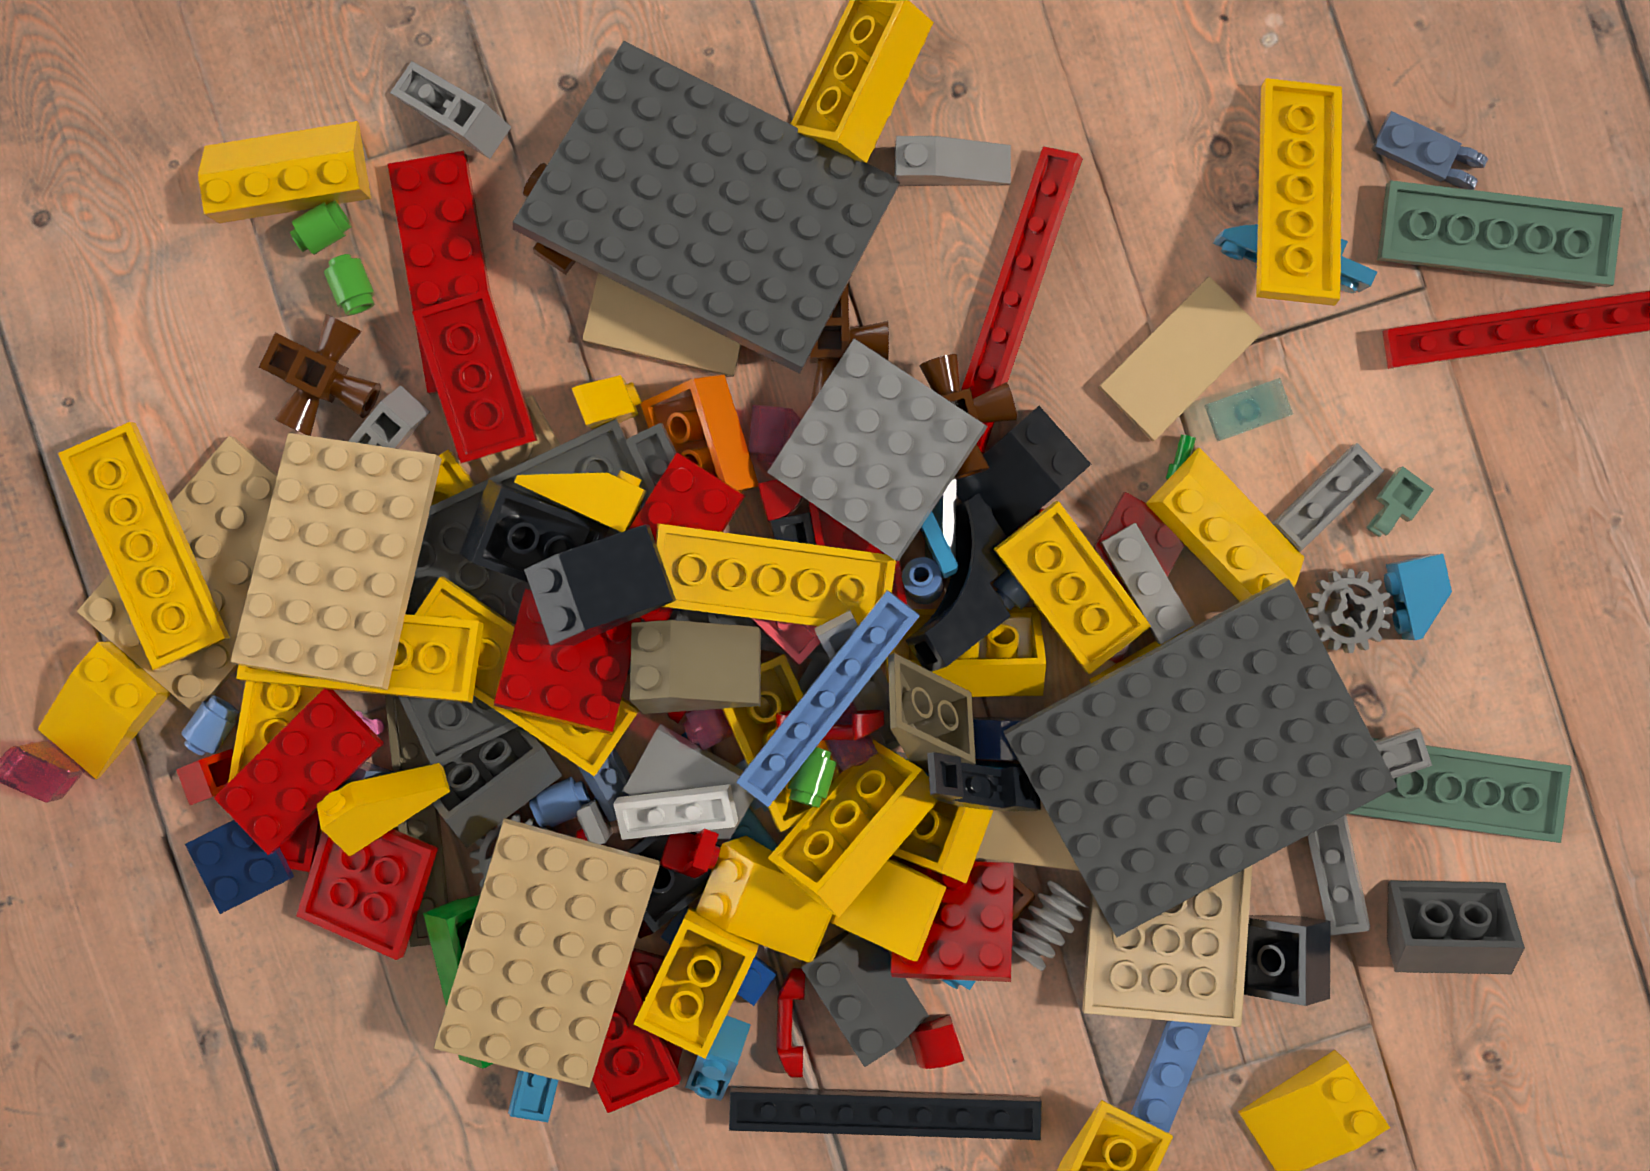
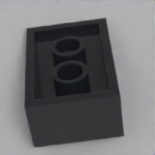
M1039 405L983 454L990 469L972 476L956 479V496L960 501H963L979 493L983 501L991 508L994 518L1005 535L1009 536L1092 464Z
M489 479L460 554L471 563L528 582L524 569L556 554L606 537L609 527Z
M648 524L556 554L524 569L550 646H574L676 601L650 525Z
M687 832L693 835L697 834L696 832ZM669 835L644 837L625 852L658 860L660 864ZM660 865L638 932L639 939L655 933L701 895L712 870L708 869L706 873L695 879Z

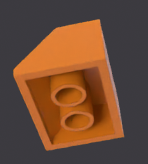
M725 374L693 378L641 403L648 429L662 423L676 453H681L741 493L759 486Z

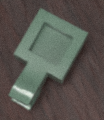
M1405 467L1397 468L1376 497V500L1382 503L1384 507L1370 521L1367 529L1378 537H1381L1382 534L1387 536L1400 517L1406 522L1412 521L1434 489Z

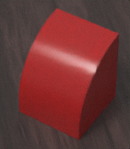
M778 479L758 483L769 523H771V520L785 518L790 515L803 498V496Z
M233 749L214 754L176 769L190 806L215 797L228 784Z
M950 1014L920 1024L909 1035L920 1068L935 1069L965 1061Z

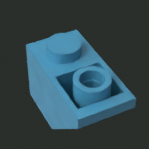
M1430 554L1386 564L1387 573L1384 574V584L1387 593L1393 596L1396 611L1392 614L1393 624L1397 633L1402 635L1403 640L1415 641L1423 639L1452 593L1444 554Z
M726 1015L706 1059L697 1055L685 1088L693 1090L700 1097L714 1098L721 1101L738 1065L751 1024Z

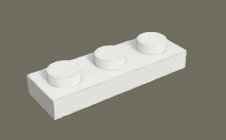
M730 784L617 797L613 803L622 840L696 832L704 828L707 830L732 828L738 822Z

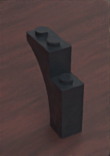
M979 493L956 504V562L958 569L956 574L951 575L942 602L930 619L905 640L921 666L931 672L949 666L1011 616L1004 606L1002 597L990 584L991 581L1008 569L994 551V548L1006 540L1008 536L1005 535L994 518L991 508L983 501Z

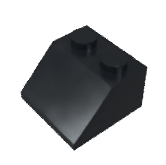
M1249 915L1244 995L1302 1006L1330 999L1331 921L1302 916Z

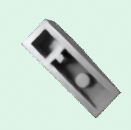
M411 61L390 92L400 101L489 159L511 129V126L486 103Z
M896 136L894 147L895 182H900L899 186L1011 184V145L941 136Z
M400 385L380 401L348 442L399 449L430 411Z

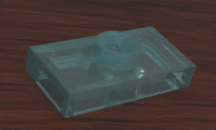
M1281 378L1204 405L1217 442L1293 415Z

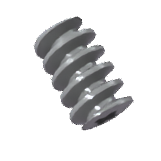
M1052 881L1047 882L1048 887L1053 893L1051 896L1042 893L1037 895L1043 905L1042 909L1031 905L1028 907L1034 919L1032 921L1024 918L1018 920L1024 929L1023 934L1012 930V939L1015 942L1012 949L1041 971L1046 968V965L1040 956L1054 958L1056 955L1050 943L1059 946L1065 943L1059 931L1073 933L1074 927L1069 918L1082 921L1084 918L1078 906L1089 908L1067 889Z

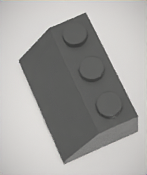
M518 726L440 763L444 768L450 792L432 804L464 846L468 848L501 823L504 818L509 817L560 778L562 774L538 740Z
M1390 880L1388 883L1387 942L1394 972L1512 975L1525 946L1506 883Z
M845 930L821 945L812 962L808 963L802 960L801 968L859 1060L866 1067L898 1047L929 1014L907 979L891 976L892 956L889 951Z

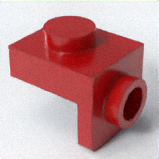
M705 828L696 835L690 833L669 834L660 865L696 879L706 873L708 869L712 870L720 853V847L715 846L719 834Z

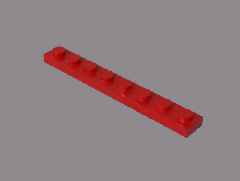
M1042 147L961 390L970 388L973 399L1005 382L1008 383L1083 160L1078 153ZM994 422L983 423L988 427L977 442L983 454Z
M1650 291L1386 329L1382 332L1388 369L1650 332Z

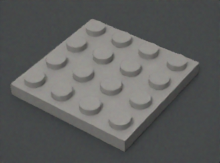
M853 339L768 473L892 559L899 561L988 426L870 348Z

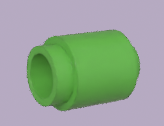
M334 200L329 204L322 202L294 219L292 224L295 229L290 231V234L302 252L309 249L315 255L345 237V231L352 228V225L339 204Z
M344 254L328 262L330 267L324 270V275L338 308H343L345 315L359 314L375 305L372 298L375 292L360 258H351L350 254Z
M817 747L813 750L790 779L788 789H791L790 800L820 808L822 799L827 798L837 762L830 760V751Z

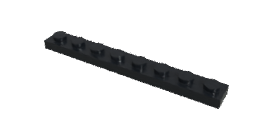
M731 1088L729 1131L1041 1140L1042 1101L1040 1097Z

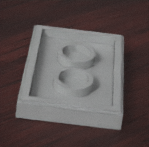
M662 724L657 728L623 789L624 792L633 796L730 784L738 822L732 828L710 830L719 834L716 842L719 846H722L723 843L731 839L755 798L736 783L744 771Z

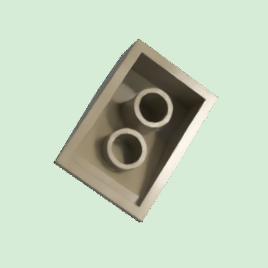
M677 620L632 623L630 701L643 714L761 706V629L752 626Z
M896 653L888 655L890 729L909 761L929 773L927 753L932 752L959 756L963 763L976 764L971 692Z

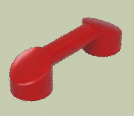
M791 711L776 713L777 728ZM884 711L852 712V724H834L822 740L856 741L864 738L885 724Z
M793 968L786 976L777 996L776 1049L781 1064L788 1076L803 1078L804 1046L792 1045L793 1000H805V973L802 968Z

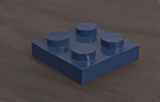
M235 820L185 844L219 914L294 877L280 847L274 853L267 855Z

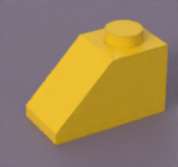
M621 375L572 388L585 424L592 430L615 419L621 423L639 415L636 405L642 402L633 382L627 384Z

